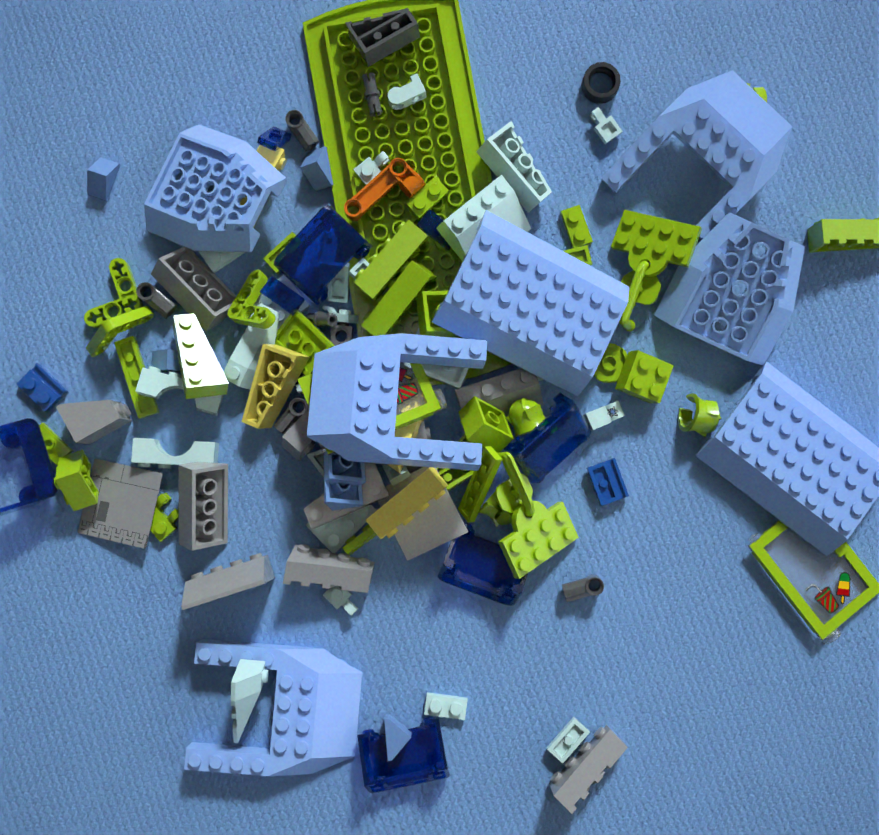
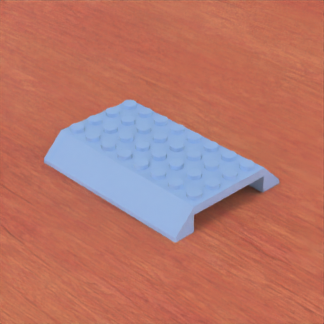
M486 210L476 229L478 231L444 301L440 303L432 323L463 339L486 340L488 352L578 396L593 378L628 304L629 286Z
M766 361L753 377L756 380L714 437L705 442L696 456L819 552L828 556L849 539L879 496V447Z

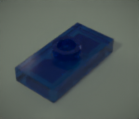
M273 126L258 137L257 143L276 151L290 141L292 134Z
M429 209L419 221L417 227L449 251L451 246L436 229L444 220Z
M271 276L260 291L262 295L292 316L305 301L302 296L273 276Z

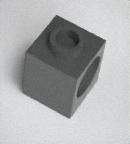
M337 322V325L331 329L330 341L337 346L353 340V327L349 326V323ZM341 332L347 334V339L343 342L337 341V335Z

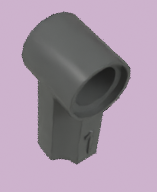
M291 110L286 114L285 120L288 129L294 134L305 152L315 148L320 142L304 120L302 113L298 110ZM292 119H300V123L297 125L290 123Z
M148 282L138 285L136 293L141 300L146 302L165 319L173 314L177 305ZM151 288L152 294L149 297H144V291Z
M302 398L293 399L287 410L274 424L276 429L285 434L309 408L306 400ZM302 402L304 404V410L301 413H298L296 411V405Z
M589 575L586 578L562 584L566 601L570 602L587 596L601 594L604 589V583L597 575ZM592 580L599 581V586L595 590H591L588 587Z

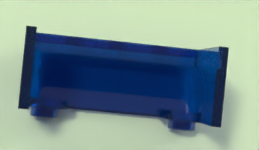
M26 418L1 425L0 439L2 444L10 449L22 447L33 485L26 486L20 491L19 503L0 508V515L2 516L54 497L59 489L54 484L55 473L38 422L34 419Z

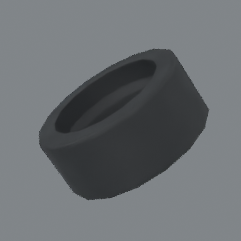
M597 62L591 65L585 71L581 83L584 96L589 101L597 104L609 102L619 90L621 83L620 74L613 65L606 62ZM595 73L608 75L612 80L610 91L607 93L595 92L589 84L591 76Z

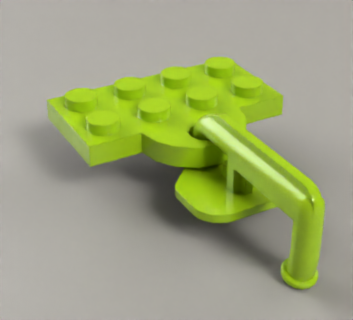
M624 210L611 248L629 253L628 261L633 271L624 275L621 281L629 286L628 304L619 321V324L626 331L631 332L635 329V322L629 320L635 302L651 305L657 300L661 284L656 275L663 272L668 263L689 267L702 231L700 226Z
M498 452L509 479L497 486L495 497L501 510L512 514L511 524L513 532L498 541L514 578L520 579L579 537L564 503L557 502L546 509L542 503L533 501L532 486L527 476L520 473L513 456L509 452Z

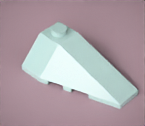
M262 303L259 306L268 308L275 315V322L267 329L248 326L223 372L227 381L249 390L251 389L262 345L275 344L280 312Z
M240 659L231 681L234 743L239 742L261 692L263 683H267L268 670H265V661Z

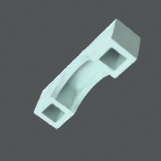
M149 366L148 369L142 368L135 391L139 395L158 400L166 391L172 389L184 390L180 374L174 372L164 374L161 373V369ZM223 395L194 398L198 411L218 416Z
M133 438L131 462L138 463V467H150L151 464H158V468L171 469V465L194 462L218 463L219 443L194 441L192 447L185 454L171 456L164 451L160 441L157 439Z

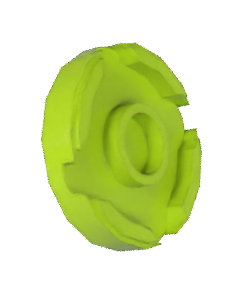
M609 343L594 377L603 383L617 382L627 357L626 351L616 344Z

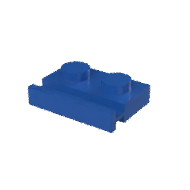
M38 363L16 384L45 412H49L62 396L68 392Z
M615 458L586 468L600 506L629 496Z

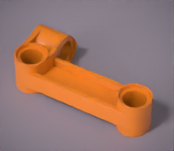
M395 158L356 195L346 201L344 205L345 216L350 221H358L397 184L409 198L426 184L422 177L405 160ZM396 166H401L404 169V171L401 173H395L393 171V168ZM351 206H356L359 208V211L356 214H350L348 209Z

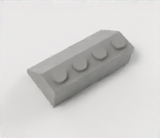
M182 247L159 258L151 272V275L189 314H195L199 324L205 331L220 324L228 316L227 312L236 298L232 291L196 254L186 247Z
M522 368L455 390L460 410L474 396L502 410L505 417L509 416L511 405L522 398L535 401L541 406L544 405L537 376Z
M194 462L179 465V545L194 551L228 543V464Z

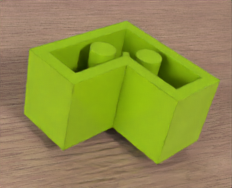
M83 449L59 457L54 478L56 488L62 491L66 504L70 505L73 511L98 503L99 491L90 477L91 463Z

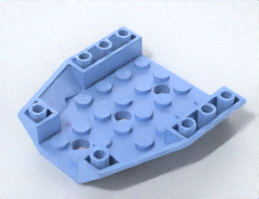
M202 125L194 126L179 133L144 203L146 230L193 251L252 252L260 236V233L253 227L269 194L279 197L287 178L246 141ZM183 172L182 177L176 180L177 175ZM211 185H215L213 191L208 193V188ZM247 197V202L244 205H240V201Z
M729 212L696 245L689 267L678 266L654 316L683 332L746 361L764 365L793 313L805 246ZM759 244H763L766 247V251L762 256H757L754 253L755 247ZM740 282L744 283L746 286L745 291L741 294L735 293V285ZM718 320L726 322V327L723 330L715 329L714 325Z

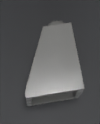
M113 400L67 403L56 406L75 443L91 444L132 421L129 416L131 412L127 405Z

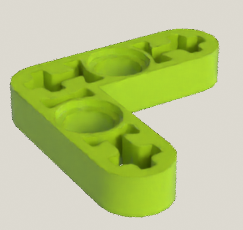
M115 258L109 264V270L119 299L88 310L84 315V321L90 327L99 328L105 321L114 318L109 315V309L113 306L118 308L117 316L125 314L124 310L127 313L143 307L142 300L136 293L137 286L130 266L122 258ZM119 263L124 266L121 268L122 274L125 275L124 277L121 276L119 271L115 270L118 268L117 264ZM129 281L131 288L126 292L122 291L121 284ZM131 300L137 303L134 305L135 309H132L130 307L123 309L120 305L122 304L125 307L129 306L131 304ZM93 314L96 316L104 315L107 318L105 320V318L99 317L96 319V323L90 321L93 318Z
M254 270L249 274L231 304L227 315L237 324L267 329L275 322V315L268 308L254 306L268 281L267 276L261 270Z
M144 306L105 321L86 346V350L91 357L100 355L109 347L118 333L148 322L153 318V312L148 306Z

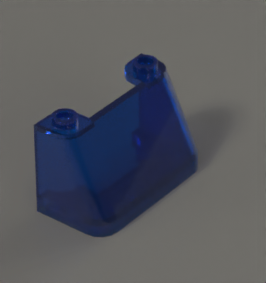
M327 205L320 209L274 260V266L312 302L318 305L328 297L329 289L326 287L327 284L353 257L356 259L366 257L372 245L331 206Z
M562 393L557 394L553 398L556 404L555 407L551 406L549 408L552 412L523 439L519 436L516 437V442L509 443L502 450L503 452H509L513 456L521 474L526 475L532 484L542 482L547 474L582 443L588 441L591 435V429L578 406L572 399Z
M464 522L468 533L450 541L438 573L439 580L504 605H515L522 594L528 573L520 579L514 578L500 545L475 536V530L472 526Z
M424 718L423 722L420 723V727L408 729L412 732L411 738L392 761H388L386 734L380 735L373 729H369L357 735L364 787L368 792H383L441 780L450 776L439 718Z

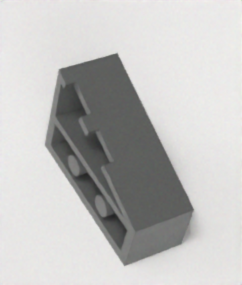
M408 8L384 13L382 17L373 19L367 17L364 18V21L356 23L351 21L345 22L350 39L368 67L420 38L418 23Z

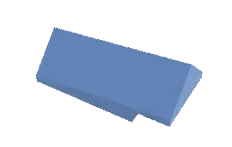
M323 446L324 503L332 511L363 506L362 485L366 483L364 462L348 461L336 452L327 454Z

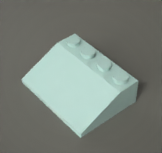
M502 175L436 228L462 261L478 231L476 229L486 210L526 232L531 229L515 191Z

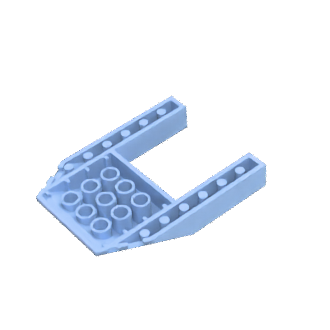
M730 71L685 90L601 177V180L616 194L668 138L674 134L731 188L696 225L702 229L698 244L729 212L736 214L777 172L792 126L734 71Z
M401 333L358 337L315 353L307 437L315 442H319L325 448L336 452L348 461L478 471L482 458L481 443L395 437L400 362L483 369L486 362L487 341Z
M201 639L196 642L194 664L237 667L240 659L265 661V669L277 670L270 748L192 742L186 748L184 770L257 776L302 775L316 773L355 756L362 680L361 671L336 658L323 648Z

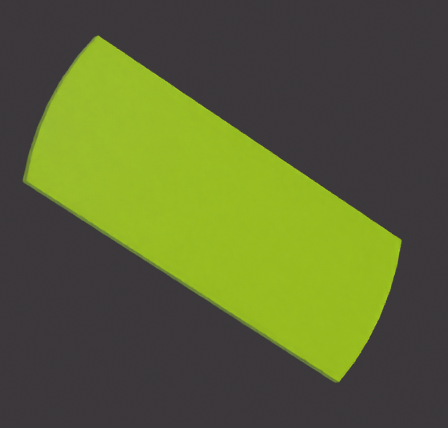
M366 0L325 12L303 22L324 146L327 147L332 174V192L345 263H350L349 271L362 258L369 261L375 253L379 254L383 250V243L388 238L392 239L396 235L397 227L402 222L406 223L410 220L428 236L429 245L425 249L421 246L419 255L414 260L419 261L437 276L434 282L428 281L426 291H449L463 261L436 228L492 183L489 166L476 152L485 140L458 0ZM408 8L418 23L420 38L368 67L350 39L345 22L351 21L356 23L364 21V18L367 17L373 19L382 17L384 13ZM366 73L369 81V73L375 74L377 90L380 91L379 101L382 114L379 116L376 108L375 117L369 114V106L364 96L366 91L362 76ZM418 74L426 90V98L400 110L392 109L388 102L389 90L393 87H402L410 83V76ZM384 151L390 161L381 167L380 171L387 167L393 159L402 158L422 177L425 184L436 176L449 190V193L419 220L406 206V202L411 198L406 196L397 184L358 221H350L345 216L344 205L347 200L351 199L366 186L354 172V169L368 157L374 161ZM396 166L393 168V171L401 173L404 169L401 166ZM351 206L348 209L350 214H356L359 211V208L356 206ZM349 275L354 315L358 316V324H356L358 337L373 336L361 325L364 322V315L369 310L373 311L377 305L355 285V279ZM416 298L413 300V307L405 315L402 314L400 316L402 318L390 334L416 335L419 328ZM487 351L484 368H469L464 380L499 370L512 363ZM404 367V369H407L406 374L413 378L412 380L406 379V384L412 383L416 379L414 372ZM428 377L431 386L445 384Z

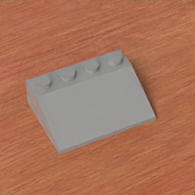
M261 553L249 556L250 561L242 562V559L230 562L231 567L225 569L221 565L210 569L211 573L203 575V572L190 575L191 580L185 581L181 605L182 610L265 584L274 579L275 576L268 555L262 556Z

